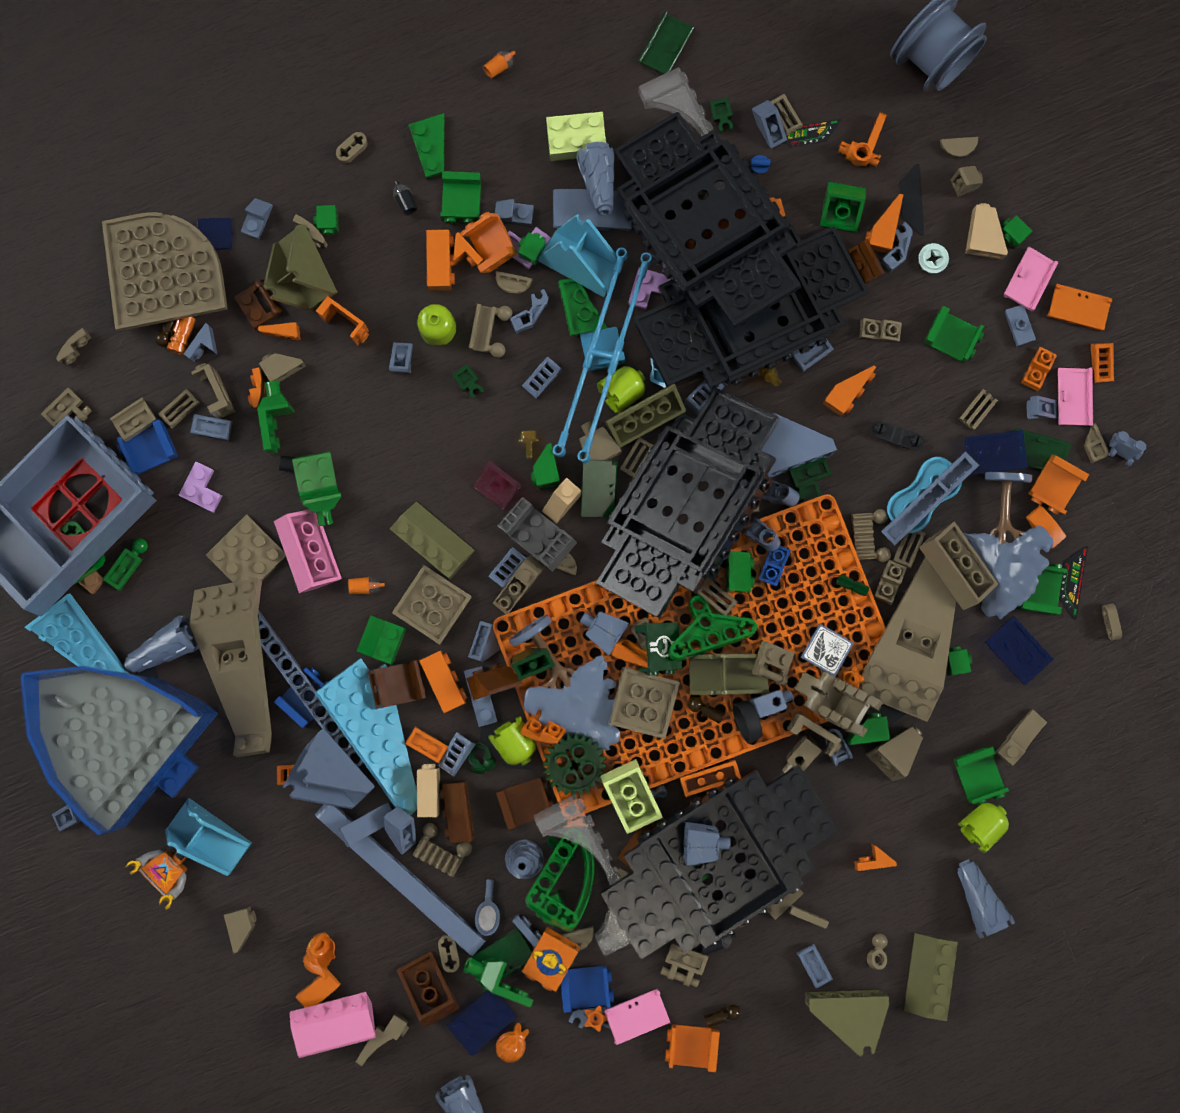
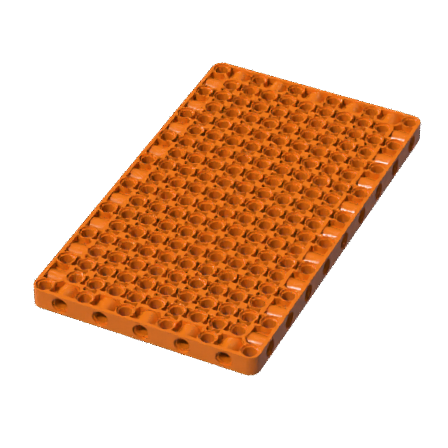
M828 494L822 495L759 519L783 540V547L791 550L788 556L791 563L789 566H784L779 580L780 588L777 591L771 589L770 583L759 579L769 551L766 550L764 555L758 554L756 547L759 544L751 541L742 533L743 530H747L752 522L744 526L739 540L734 543L730 551L749 552L751 557H754V569H751L755 572L754 587H759L762 590V595L758 598L753 596V588H751L750 593H728L732 598L736 594L743 595L744 602L742 604L736 603L727 615L741 617L743 612L750 613L751 619L757 624L756 631L758 637L754 641L749 638L741 640L738 647H733L731 644L724 646L720 654H755V650L761 646L762 641L771 644L775 641H780L783 649L795 653L787 674L788 678L794 677L798 683L803 673L811 670L814 673V677L819 679L823 670L807 661L801 663L798 660V655L804 652L811 639L809 635L810 628L814 627L817 629L819 624L827 627V623L831 620L836 623L834 632L854 643L846 656L850 659V665L848 667L841 665L835 678L843 681V671H851L854 666L858 667L859 674L862 675L874 648L885 630V625L870 587L868 594L862 596L853 592L852 589L842 586L834 588L831 585L833 578H838L840 574L849 577V573L854 571L858 575L857 581L869 586L835 498ZM822 500H826L830 503L829 510H825L822 508ZM786 514L794 516V523H788L785 520ZM811 525H817L819 527L818 534L815 535L811 533ZM794 531L801 534L802 538L800 541H795L792 538ZM836 536L843 537L844 544L842 546L836 544ZM773 537L768 538L766 543L771 542ZM819 542L826 545L825 552L818 551L817 544ZM801 549L807 550V559H802L799 556ZM826 560L833 563L832 570L825 569L824 562ZM720 566L717 576H714L712 581L717 583L725 592L726 568ZM808 567L814 568V577H809L806 574ZM789 574H795L797 576L798 580L796 584H791L789 582ZM596 580L498 617L493 623V629L505 662L514 671L511 665L513 655L529 648H537L533 640L530 643L523 642L517 646H512L509 639L538 619L534 616L536 608L544 609V615L548 614L552 621L548 625L551 628V634L548 636L541 635L542 639L546 642L547 646L552 643L556 644L558 651L553 655L557 661L563 662L565 668H571L576 671L578 667L594 660L590 656L591 649H600L591 640L587 641L583 638V633L589 628L577 621L576 616L579 612H586L596 618L597 615L594 609L596 606L602 605L605 608V614L618 619L623 616L628 617L630 625L626 627L618 640L619 642L623 637L626 638L629 634H633L630 626L640 621L637 617V612L643 609L596 584ZM815 585L821 586V595H816L813 592ZM679 586L660 619L648 613L647 619L650 624L663 623L664 621L678 622L680 636L693 623L692 616L688 610V604L692 599V591ZM702 590V591H701L704 595H706L709 599H711L715 604L718 602V601H717L716 599H714L710 594H708L705 590ZM798 591L804 594L805 598L802 602H798L795 598V594ZM719 592L715 593L728 605L732 603ZM573 594H577L581 598L580 602L576 605L572 604L569 600ZM676 596H680L684 600L683 605L680 607L675 606L673 603V599ZM840 596H844L847 599L845 606L839 605L838 598ZM779 598L786 600L787 605L784 609L779 608L777 605ZM614 599H621L623 607L615 609L612 605ZM695 601L692 603L693 607L697 610L702 607L700 602ZM822 603L828 604L829 611L827 613H823L820 610ZM708 604L713 614H721L710 604ZM761 605H766L769 608V613L765 616L759 612ZM865 607H869L872 611V615L869 618L863 614ZM805 609L811 612L809 620H805L802 617V612ZM682 614L690 616L689 624L684 625L681 623L680 617ZM847 614L853 615L854 622L852 624L846 623L845 616ZM786 616L793 618L794 623L791 627L786 626L784 623ZM702 618L700 620L703 626L710 625L708 619ZM561 619L569 621L567 629L559 628L558 623ZM501 621L508 623V629L505 632L498 630V624ZM768 623H773L776 627L773 634L768 633L766 630ZM745 625L742 630L748 629L750 631L751 627ZM726 630L727 637L732 638L735 636L734 631ZM854 632H858L861 635V640L858 643L852 639ZM793 634L800 636L801 640L798 645L791 642ZM708 636L710 643H718V639L715 636ZM574 637L576 645L571 648L565 645L566 638ZM698 642L690 643L691 647L695 650L701 648ZM600 649L601 656L607 662L608 673L603 677V681L609 678L617 682L614 693L608 695L609 700L615 699L622 670H618L615 667V661L619 658L612 656L611 653L607 655ZM861 650H865L868 653V658L865 661L859 657ZM713 651L704 653L705 655H716ZM577 654L583 658V663L579 666L572 663V657ZM688 658L686 659L685 667L674 670L675 674L662 675L659 673V675H655L680 682L675 700L681 701L682 708L679 711H672L669 723L671 728L670 734L665 739L653 736L652 741L647 743L642 739L644 733L629 729L620 731L619 741L611 744L617 748V753L614 756H609L606 750L603 749V752L600 754L605 755L606 759L601 762L607 765V767L601 769L608 773L613 770L615 764L625 765L631 762L632 758L640 757L642 764L639 767L643 775L649 778L647 784L651 789L793 735L792 732L784 730L783 723L786 720L791 721L796 713L803 715L817 725L827 722V720L804 706L808 697L797 692L794 689L795 687L790 688L787 683L781 686L776 681L768 679V689L771 684H776L782 693L790 690L793 698L801 695L804 701L800 706H797L793 701L786 704L787 709L784 712L767 715L763 720L759 718L762 727V737L750 745L744 740L737 727L732 705L736 697L746 701L751 699V694H717L715 697L699 695L704 705L710 703L709 705L715 708L716 705L722 704L725 707L724 715L719 724L708 717L704 722H699L696 717L698 712H693L688 707L690 686H686L683 683V677L689 675ZM625 661L626 668L639 671V668H646ZM767 664L772 672L778 673L779 668ZM551 668L546 670L547 676L544 679H538L535 674L522 680V685L515 687L527 721L530 717L539 721L542 712L538 710L536 715H532L525 711L524 697L526 690L530 687H544L552 678ZM557 677V681H556V688H557V689H562V688H561V682H562V680H561L560 677ZM681 718H686L689 721V726L685 729L679 727L678 723ZM725 722H729L732 726L729 733L722 731V725ZM803 725L800 732L809 728ZM707 729H711L714 732L711 740L704 738L703 734ZM689 736H693L696 739L693 747H688L685 743L686 738ZM631 738L635 741L634 748L626 749L624 747L626 739ZM535 740L542 761L548 760L544 757V753L550 754L547 747H554V744ZM670 743H675L678 746V750L674 754H670L667 751ZM577 747L574 750L575 755H581L584 752L582 747ZM715 747L721 751L718 758H712L710 754L711 750ZM652 750L659 751L660 757L658 760L653 761L649 758V753ZM566 751L570 760H573L571 752ZM560 756L556 762L564 764L567 758ZM678 761H682L685 765L684 770L681 772H677L674 769V765ZM586 764L583 767V771L590 772L593 766ZM577 769L576 772L579 778L583 777L580 770ZM569 773L565 779L573 781L576 775ZM595 781L597 788L590 786V793L584 789L582 796L579 794V791H576L575 796H572L571 791L564 795V789L557 792L558 785L552 787L562 814L567 818H575L612 804L611 799H604L601 796L602 791L605 789L603 782ZM574 803L576 811L568 813L565 810L566 804Z

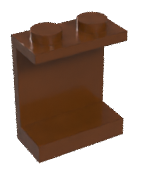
M417 660L368 671L376 710L426 698V687L421 679L422 670Z
M541 777L496 792L508 830L553 815L552 810H555L552 798L548 799L546 792L549 791L546 780L542 781Z

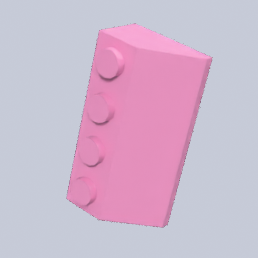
M308 509L286 514L274 521L299 593L311 591L342 579L323 526H318L316 513Z
M366 992L290 1012L291 1031L299 1058L376 1038L372 1003Z

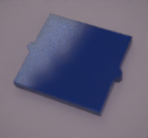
M231 218L198 219V230L206 236L215 250L232 249L233 232L231 231Z

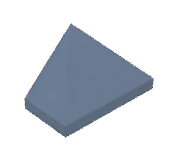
M480 621L468 657L484 662L501 650L496 638L493 624Z

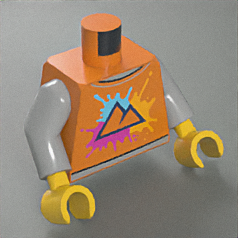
M163 850L150 851L137 858L136 861H130L125 866V868L129 865L134 866L135 870L129 874H134L140 867L139 871L163 895L159 905L162 901L169 903L165 909H169L172 900H175L184 890L187 868L182 862L187 857L178 852L173 854L170 850L165 852Z

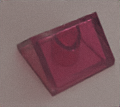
M489 461L473 488L504 510L521 488V484Z

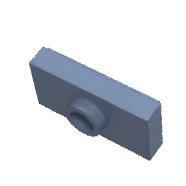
M1019 305L1004 311L1016 346L1036 340L1025 307Z
M194 414L190 433L229 441L233 422Z
M814 944L797 952L816 989L833 980Z

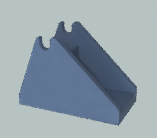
M775 414L780 420L761 450L776 458L774 465L768 473L769 478L820 458L830 457L837 451V448L832 438Z
M324 728L303 749L283 785V788L287 786L293 787V791L289 795L292 799L348 809L354 808L375 787Z

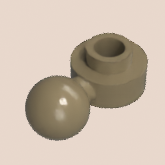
M881 933L873 936L872 944L875 950H871L867 955V963L873 970H881L887 964V956L882 950L887 946L888 940Z

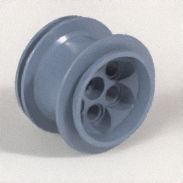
M932 0L906 27L890 52V57L896 59V65H902L911 60L928 76L924 84V91H930L933 88L940 91L948 86L971 63L987 40V37L983 35L986 29L985 22L978 24L972 29L953 12L958 0Z

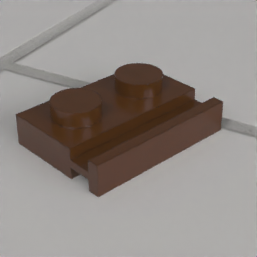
M863 240L860 244L848 250L865 285L884 274L868 240Z

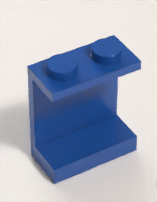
M161 420L152 422V427L144 430L127 442L122 437L117 438L119 443L117 448L121 455L124 454L125 463L129 466V470L132 473L134 472L136 475H139L179 457L165 424Z
M306 667L303 670L317 690L329 682H324L320 678L321 674L315 668L310 669ZM302 676L296 680L295 684L297 686L303 683ZM292 687L283 696H279L274 701L302 728H306L314 719ZM309 690L305 697L308 701H312L315 694ZM324 706L317 708V714L320 713Z
M606 965L568 969L561 982L563 1012H571L572 1009L596 1006L611 1008L610 1002H614L613 990H609L608 982H612L611 970H607Z

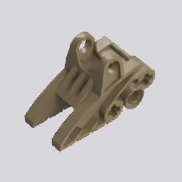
M824 671L819 679L804 672L794 688L797 692L808 697L804 704L805 707L820 714L821 718L843 728L847 732L861 737L864 736L867 729L859 724L868 708L871 707L879 710L883 704L881 700Z

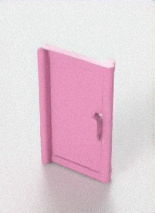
M1028 247L1004 293V297L1012 299L1030 311H1034L1058 261H1052L1031 247Z
M1058 368V425H1093L1092 368Z
M658 989L604 1010L615 1039V1045L670 1023Z

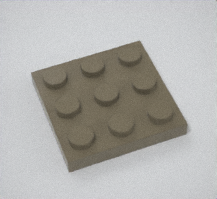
M247 514L206 554L232 582L257 577L263 581L286 558L285 552Z
M423 565L392 613L441 645L472 596Z
M623 667L608 724L665 739L680 682L655 675L647 676V673Z

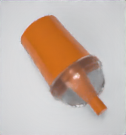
M506 50L499 51L495 57L483 65L485 73L490 78H493L505 69H509L513 63L515 51L511 53Z
M372 576L348 579L349 594L372 595L377 593L380 587H385L384 583H379V580Z

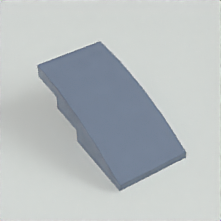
M587 189L553 190V228L561 227L577 214L581 221L585 222L586 219H589L597 230L603 231L611 229L629 231L632 229V221H627L622 212L624 211V201L617 191L613 190V211L607 216H601L596 213Z

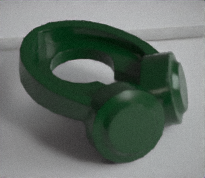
M474 743L476 745L468 755V760L473 766L472 772L484 774L485 770L491 771L495 767L496 761L492 758L489 748L483 743ZM478 749L484 751L483 765L474 758V752Z

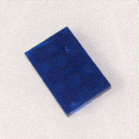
M1023 430L964 437L966 452L979 465L970 475L1028 468Z
M1015 616L1011 617L985 641L987 646L1023 685L1030 682L1054 660Z
M487 990L453 1019L447 1027L473 1056L516 1019L517 1015L501 996Z

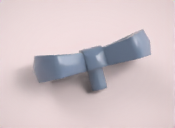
M659 785L655 790L653 788L650 789L654 799L667 796L665 786Z

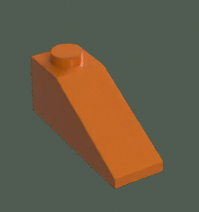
M899 194L871 231H867L865 240L869 241L874 251L889 254L892 250L904 194Z

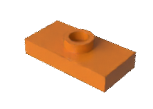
M417 727L414 728L405 743L437 763L441 761L448 748L446 744Z

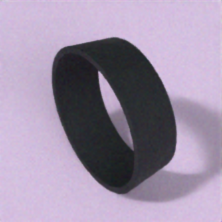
M748 700L733 703L734 718L744 740L750 744L761 738L762 727L752 704Z

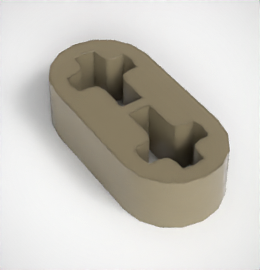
M355 132L336 149L338 160L341 163L347 164L355 159L367 147L366 136L361 132ZM355 139H362V144H356ZM348 151L349 156L347 158L345 156L341 157V152Z
M1113 603L1103 605L1102 614L1109 639L1111 641L1121 639L1122 630L1116 606Z
M445 934L439 939L438 948L443 969L450 973L455 972L459 968L460 957L457 943ZM445 939L453 943L450 945V952H447L446 946H442ZM448 955H451L452 960L457 962L454 964V968L446 965L449 961Z

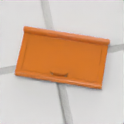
M1056 284L1047 317L1104 331L1110 304L1113 299Z

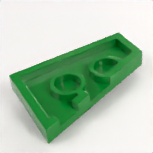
M444 113L409 124L426 179L441 175L442 171H444Z
M571 278L559 280L558 286L570 337L595 331L600 316L589 300V296L583 286ZM605 323L602 324L601 330L607 329Z

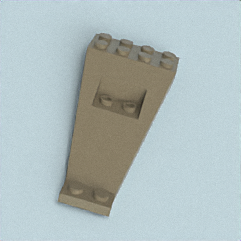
M926 557L874 648L862 673L865 680L859 683V690L881 700L887 706L928 722L944 688L956 599ZM911 632L912 635L910 637H906L905 633ZM923 640H930L928 644H923Z
M258 577L194 590L189 624L234 732L233 755L236 757L270 753L272 732L258 623L262 580Z

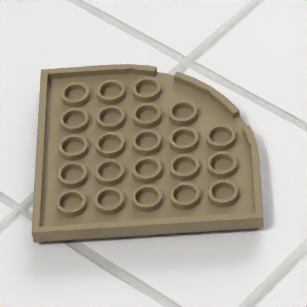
M158 212L140 213L102 221L115 330L123 331L228 310L219 257L206 236L191 223L177 216Z

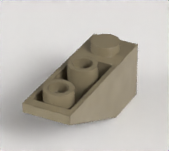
M530 555L521 564L492 604L505 614L510 613L544 570L545 566Z

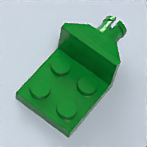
M270 381L264 383L266 397L262 398L257 410L263 449L268 454L275 455L278 454L280 441L275 436L277 422L273 417L293 414L295 410L281 394L280 382Z
M330 451L292 458L299 498L302 504L317 514L318 526H325L324 517L327 525L332 524L331 509H334L340 500L341 493L337 488Z
M470 957L468 958L464 966V972L474 975L482 988L531 1007L533 1000L528 998L529 993L513 986L511 988V986L500 982L507 963L494 957L483 959L482 962Z

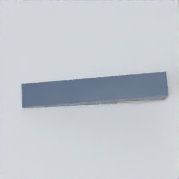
M964 452L881 532L896 545L979 465L967 452Z

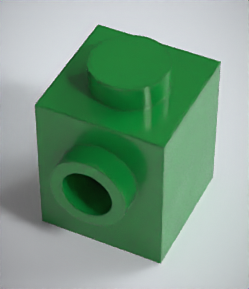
M316 206L317 216L313 217L314 227H317L318 231L326 236L339 233L338 209L336 206Z
M1017 215L1012 220L1008 218L1001 225L1005 243L1010 244L1014 249L1032 232Z
M528 232L527 236H523L520 240L518 256L536 266L546 246V241L543 240L544 237L538 233L531 234Z
M960 646L949 648L947 661L948 676L971 672L970 664H972V657L970 652L968 653L967 649L961 650Z

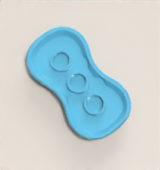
M933 457L925 461L920 467L914 482L890 498L887 505V513L891 521L952 463L942 457ZM962 482L943 501L955 496L960 490ZM935 508L909 533H916L924 529Z

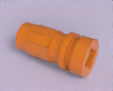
M188 317L176 320L173 328L174 335L170 337L171 342L168 343L166 348L168 351L185 356L184 353L189 345L188 339L193 331L195 318Z

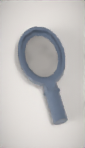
M493 879L486 880L485 901L478 906L475 913L476 928L478 932L485 936L492 935L497 930L500 922L499 909L493 902Z

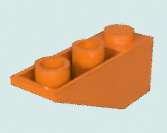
M872 366L835 385L822 404L840 416L844 413L848 414L854 406L852 403L854 398L857 397L859 399L865 391L863 386L866 381L870 383L876 375L873 372L876 366Z

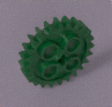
M577 732L574 733L573 737H570L569 733H567L566 739L562 737L558 744H554V747H547L550 754L544 753V757L548 760L543 761V765L548 767L543 769L544 773H550L546 776V780H552L551 787L558 785L557 792L564 789V795L571 791L572 796H575L576 791H579V794L582 796L584 789L590 793V786L597 788L595 781L602 782L599 775H603L605 772L601 768H605L607 765L601 761L605 760L606 757L605 755H600L603 752L602 748L596 749L599 745L597 741L592 744L593 738L591 736L586 740L584 733L580 738ZM577 747L584 749L581 755L574 754V750ZM566 749L570 750L572 757L574 758L581 774L583 775V779L579 778L574 766L571 763L569 756L566 753ZM564 756L567 759L564 764H558L556 762L557 758ZM586 764L593 766L590 772L583 771V767ZM573 773L576 776L573 781H567L565 779L566 775Z

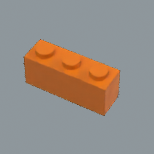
M426 230L428 290H451V284H455V274L451 273V266L455 265L454 254H451V247H454V236H451L450 230Z
M438 651L419 660L443 713L466 704L465 699H467V695L463 688L459 689L457 681H459L455 670L451 671L448 665L451 661L447 653L443 654L442 651Z
M731 760L680 777L679 780L684 796L687 797L719 787L729 777L734 778L737 776L741 779L736 760Z

